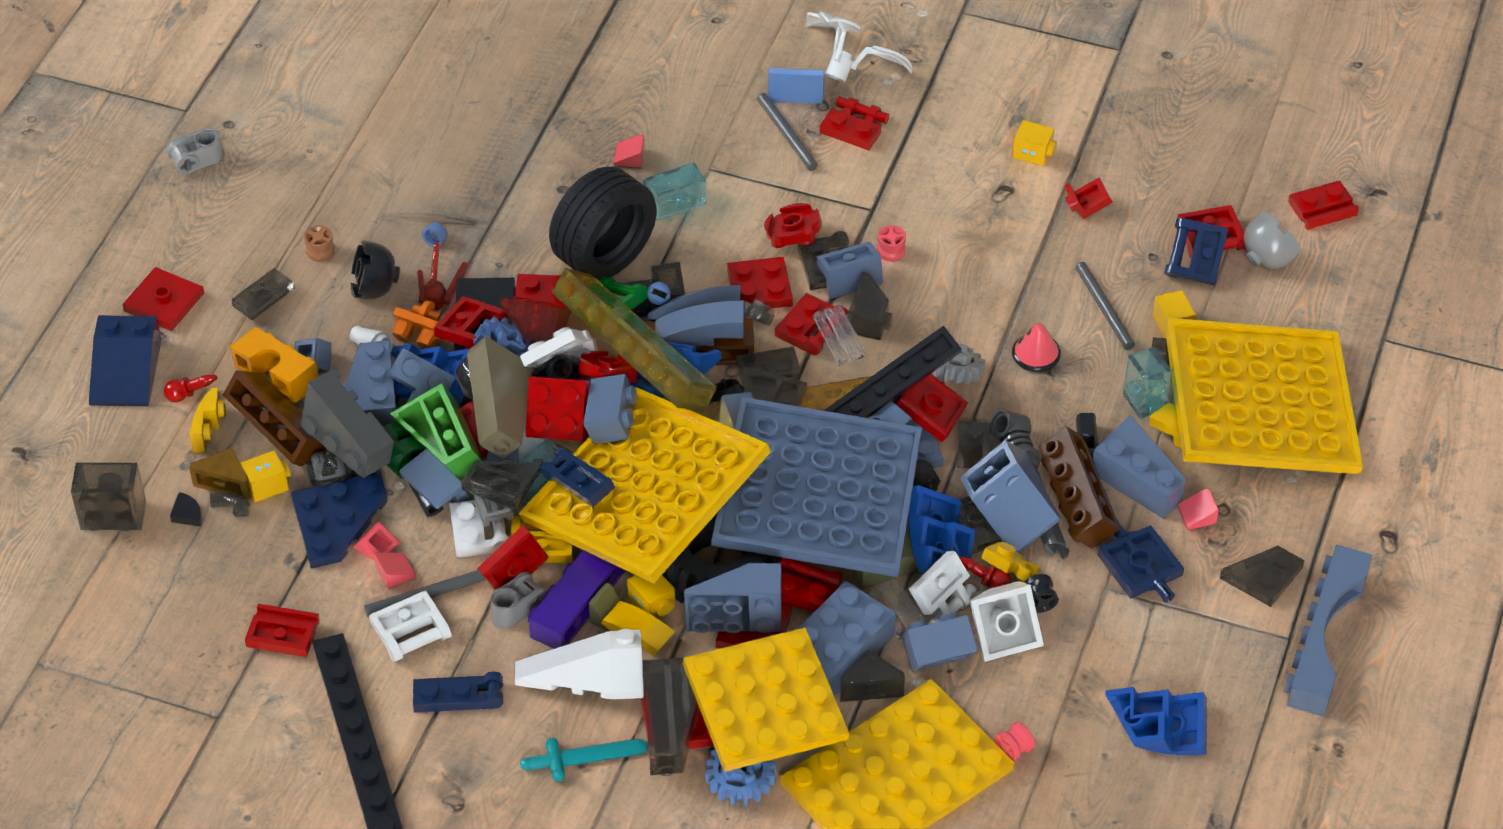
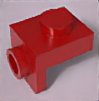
M1100 177L1075 191L1070 183L1065 185L1069 195L1064 198L1072 212L1078 210L1083 219L1113 203Z

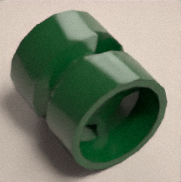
M392 422L383 427L394 440L390 463L387 466L399 478H403L399 472L400 469L422 453L425 448L416 439L411 437L400 424Z

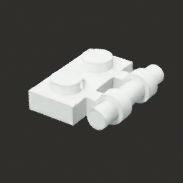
M569 327L562 328L553 333L554 338L546 342L538 341L530 345L528 352L520 355L525 367H541L556 355H564L569 351L576 352L583 348V344L591 340L590 333L587 330L580 331L570 329Z
M947 551L908 589L923 614H932L934 612V617L928 624L939 622L938 618L940 616L955 613L959 609H965L970 604L971 597L976 593L973 585L967 584L965 587L962 583L970 575L955 551ZM951 595V601L947 604L945 600Z

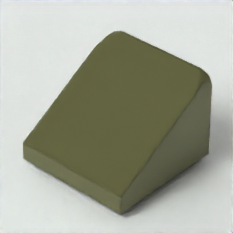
M604 584L589 602L590 623L606 631L610 630L601 622L614 606L621 601L611 584Z

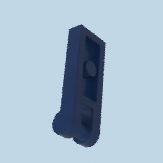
M562 447L554 453L555 457L550 462L545 461L539 467V471L547 480L554 481L591 507L597 505L615 488L610 478Z
M492 671L484 676L413 679L414 713L499 708L503 705V693L500 691V688L503 687V675ZM478 691H487L485 694H478Z

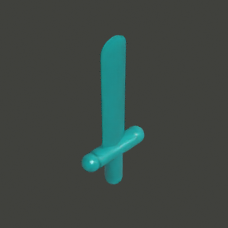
M548 738L545 742L547 754L523 758L520 761V767L524 771L550 767L553 780L561 782L565 778L564 766L640 755L647 751L648 745L642 739H632L560 751L558 741L555 738Z

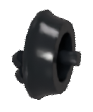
M721 379L720 382L710 388L709 399L710 402L720 403L722 395L744 393L745 389L736 379Z

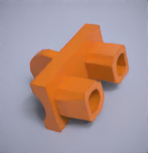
M427 300L422 306L414 305L412 312L399 307L395 308L393 316L396 322L392 334L397 340L409 342L415 331L420 333L416 343L422 349L436 347L439 340L446 342V340L434 337V327L441 319V314L435 312L434 302Z

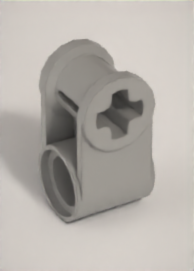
M204 128L185 137L177 138L171 141L166 148L168 156L175 161V169L181 175L191 174L206 166L217 164L224 156L219 133L213 128Z
M522 572L518 574L513 580L496 589L491 594V620L493 624L502 629L515 626L518 622L529 616L535 606L541 604L545 599L547 589L544 587L540 588L533 581L530 573Z

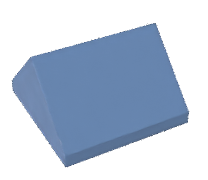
M769 68L768 97L772 102L823 104L824 70Z

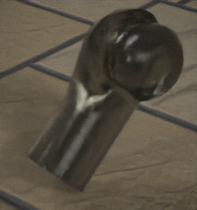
M211 492L210 494L211 508L233 507V515L235 517H247L249 515L250 501L236 492Z

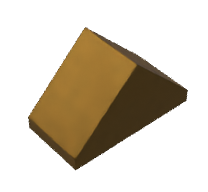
M233 448L192 462L189 466L194 487L246 501L250 500L251 493L248 477Z

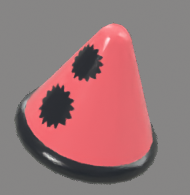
M1037 323L1016 340L1012 348V356L1021 368L1032 372H1043L1053 368L1059 362L1061 349L1044 325Z

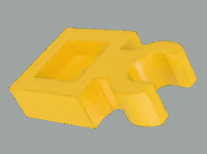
M997 542L986 547L981 559L1005 573H1014L1022 581L1037 575L1040 567L1034 563L1023 560L1025 556L1016 552L1014 546L1005 542Z

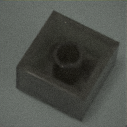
M76 463L71 495L80 530H142L146 498L138 463Z

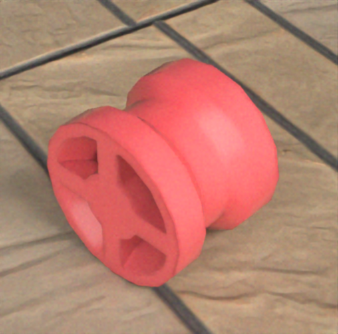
M893 225L883 227L878 232L877 246L881 259L890 262L902 259L905 255L906 247L905 231Z
M1018 721L1010 726L1009 731H1001L995 735V743L1013 762L1020 758L1022 752L1028 753L1035 748V741L1031 732L1023 723Z

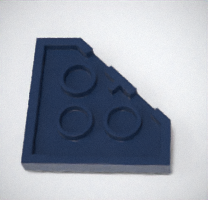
M380 472L372 473L365 478L358 476L291 492L310 568L341 562L348 554L347 549L355 539L358 540L371 524V518L377 510H382L388 502L387 493Z

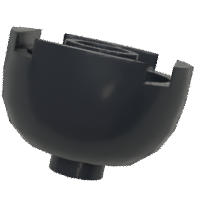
M362 240V245H358L353 260L351 274H355L357 284L351 283V293L354 298L376 299L385 295L390 290L392 283L398 282L400 268L395 266L394 256L385 246Z

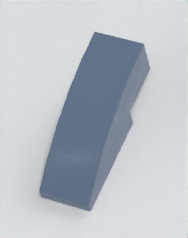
M740 285L704 288L677 296L648 313V320H656L669 313L705 303L740 301Z
M744 300L705 303L669 313L655 320V336L661 340L693 346H714V338H743Z

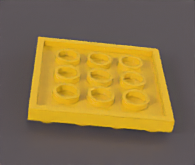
M805 627L683 658V667L724 772L848 740L849 731Z

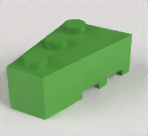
M442 383L390 413L414 439L434 455L460 481L466 479L468 474L476 473L486 467L457 400Z

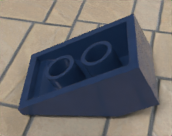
M98 315L93 337L89 405L149 406L161 345L157 316Z

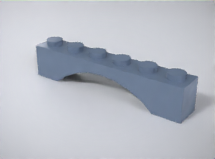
M1336 544L1333 556L1326 555L1322 573L1327 575L1325 579L1319 578L1314 596L1319 597L1318 603L1311 602L1307 620L1312 621L1310 627L1304 625L1299 642L1304 645L1303 651L1297 649L1294 656L1292 668L1297 669L1296 674H1289L1284 692L1290 694L1288 707L1325 717L1336 672L1326 652L1324 632L1328 623L1338 611L1348 603L1361 597L1373 554Z

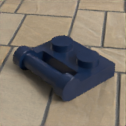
M1177 218L1175 223L1177 232L1169 264L1165 267L1164 274L1174 278H1184L1215 285L1228 228L1185 218ZM1191 231L1197 234L1189 268L1181 266L1187 235Z

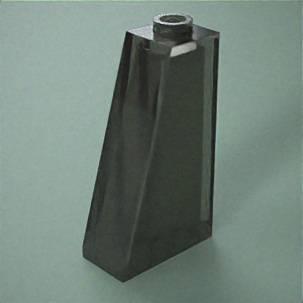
M683 658L642 660L650 775L671 776L683 773L700 710L683 667Z

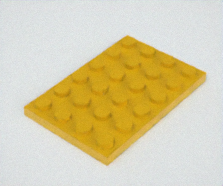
M930 679L849 731L848 740L826 746L781 775L780 784L822 829H927L1012 772L1015 763Z

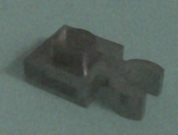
M755 299L753 304L747 301L744 302V315L753 318L757 322L770 326L775 315L769 313L771 307Z

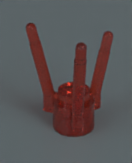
M439 242L434 243L430 281L426 285L424 283L423 271L421 269L417 271L418 303L422 305L427 300L435 303V311L442 309L444 304H450L451 295L457 286V278L462 277L467 267V263L462 262L446 291L443 283L436 280Z

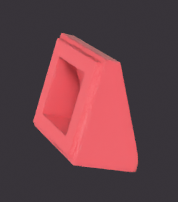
M638 135L617 143L614 166L642 168L645 148L644 135Z
M1209 488L1189 497L1177 506L1187 530L1217 524L1219 511Z
M378 521L353 548L375 561L374 554L391 553L401 542Z
M404 553L374 554L376 569L387 589L416 578V574Z

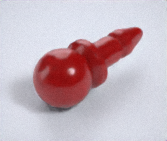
M203 375L191 380L188 377H183L181 380H171L164 387V395L170 402H180L186 396L192 397L194 391L211 385L217 380V376Z
M959 556L966 570L971 571L972 574L979 578L982 577L981 584H988L989 589L1012 583L1009 573H1005L1000 569L995 570L993 565L986 569L985 566L978 562L976 563L971 558Z

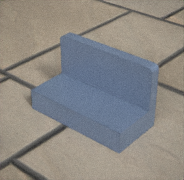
M870 241L817 256L818 267L826 277L827 295L830 299L879 286L883 283L881 255Z
M427 449L399 471L401 476L435 509H439L450 499L454 502L470 501L464 484Z

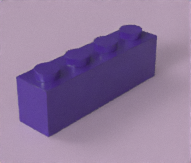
M580 549L579 556L573 563H569L565 567L562 577L557 584L549 587L541 604L531 610L528 616L530 638L553 649L568 645L590 618L589 602L604 584L609 583L614 587L626 570Z

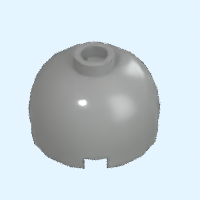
M1261 212L1246 227L1244 246L1248 252L1245 255L1255 266L1262 265L1268 269H1277L1292 262L1301 249L1293 235L1288 230L1284 233L1278 228L1281 223L1265 212Z

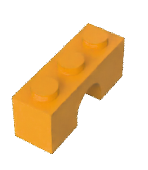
M254 327L229 346L237 369L261 374L269 371L273 385L294 404L306 396L308 382L319 377L318 365L311 357H305L291 345H285L271 333H265L257 327Z

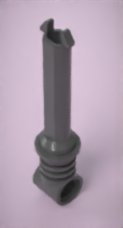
M1005 409L995 411L989 422L991 435L999 439L1000 443L1006 440L1026 451L1041 479L1038 467L1042 456L1039 450L1033 447L1029 436L1031 433L1030 419L1023 414ZM1057 522L1040 538L1043 548L1049 556L1052 557L1059 552L1064 560L1068 557L1069 549L1065 548L1066 543Z

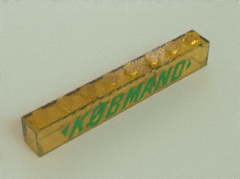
M564 268L552 293L677 408L704 413L717 387L595 277L588 273Z

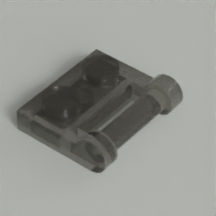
M838 231L830 237L817 238L808 245L797 244V250L810 290L827 288L826 277L817 264V256L830 253L831 250L838 251L848 248L849 239L846 232Z

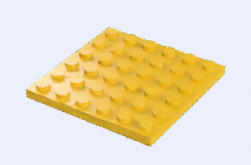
M1179 318L1166 319L1164 326L1183 461L1347 474L1361 473L1363 462L1338 331Z
M635 387L637 402L633 404L634 423L633 426H630L628 439L593 444L589 436L573 454L610 478L615 488L597 505L591 507L554 481H548L519 512V515L524 522L654 584L771 453L768 443Z

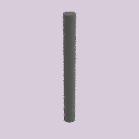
M761 93L757 97V101L809 171L815 170L818 163L767 94Z
M1085 262L1078 263L1075 267L1122 346L1125 350L1132 349L1135 346L1133 339Z
M476 570L364 605L366 616L369 617L372 613L425 590L430 597H434L486 581V579Z

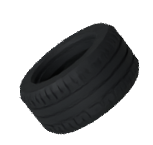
M601 167L586 173L568 189L554 211L549 228V241L553 253L586 279L600 280L604 276L612 277L618 274L639 255L651 236L657 216V207L653 193L618 167Z

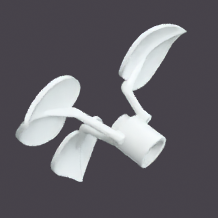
M819 11L818 14L807 12L806 27L819 26L836 29L833 55L825 73L826 76L846 82L850 69L856 70L859 62L867 54H874L904 66L910 74L912 73V65L905 56L884 47L874 45L873 47H866L852 61L853 55L842 51L846 32H849V30L860 32L861 27L846 18L835 16L828 12Z

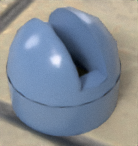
M438 222L429 224L422 231L424 241L431 247H439L448 235L447 229H444L441 223Z
M654 282L648 287L647 298L651 303L663 305L670 299L671 291L667 284ZM655 288L667 293L665 299L659 295L652 294L653 289Z

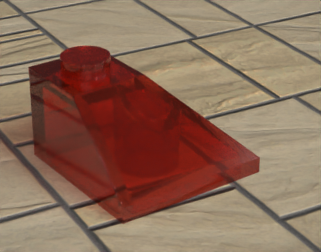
M518 296L503 297L501 299V305L525 339L533 340L532 344L538 341L546 342L554 338L553 333L566 327L572 312V307Z

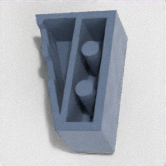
M389 340L359 343L345 384V389L348 392L353 390L357 394L358 399L355 401L365 414L371 412L382 427L392 422L398 423L390 414L396 410L394 379L388 376L392 368Z
M1131 415L1094 449L1093 462L1100 479L1162 519H1165L1182 502L1186 478Z

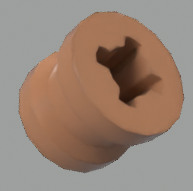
M322 225L313 226L306 230L304 241L308 258L317 262L330 259L335 252L331 230Z

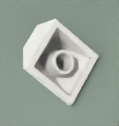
M1017 581L991 588L970 600L984 662L1044 646L1031 585Z

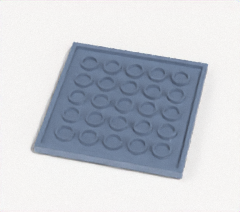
M741 397L735 430L768 443L771 453L717 512L711 545L898 577L922 427Z

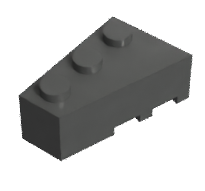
M333 368L308 382L301 427L323 444L327 450L346 463L350 469H353L361 477L365 478L390 463L394 440L371 412L365 414L355 401L358 399L357 394L353 390L348 392L337 379L341 376L336 368Z

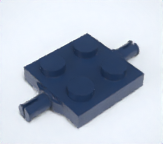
M1118 521L1120 529L1113 534L1115 539L1099 547L1097 556L1130 599L1147 591L1156 590L1165 603L1168 600L1171 601L1175 594L1168 587L1167 583L1183 576L1184 567L1151 525L1138 531L1126 532Z

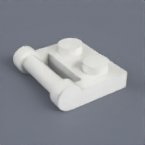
M493 494L498 510H503L499 494ZM483 499L487 513H491L488 499ZM475 500L449 503L456 558L493 554L510 538L506 535L503 518L502 523L496 524L495 520L492 521L494 537L485 540L484 526Z
M426 590L369 615L371 625L386 647L393 662L403 659L404 654L438 639L443 641L452 637L448 624ZM431 623L434 625V628L401 643H397L395 640Z

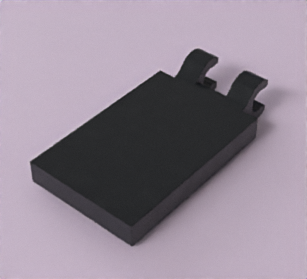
M457 278L456 303L464 296L502 308L509 315L508 324L512 325L514 323L515 278ZM485 318L471 333L475 334L480 325L485 321ZM454 343V350L467 349L465 346Z

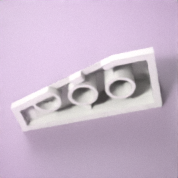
M620 629L618 631H608L515 661V685L544 690H554L558 686L572 689V694L583 695L585 690L600 692L601 698L605 699L644 698L641 630Z

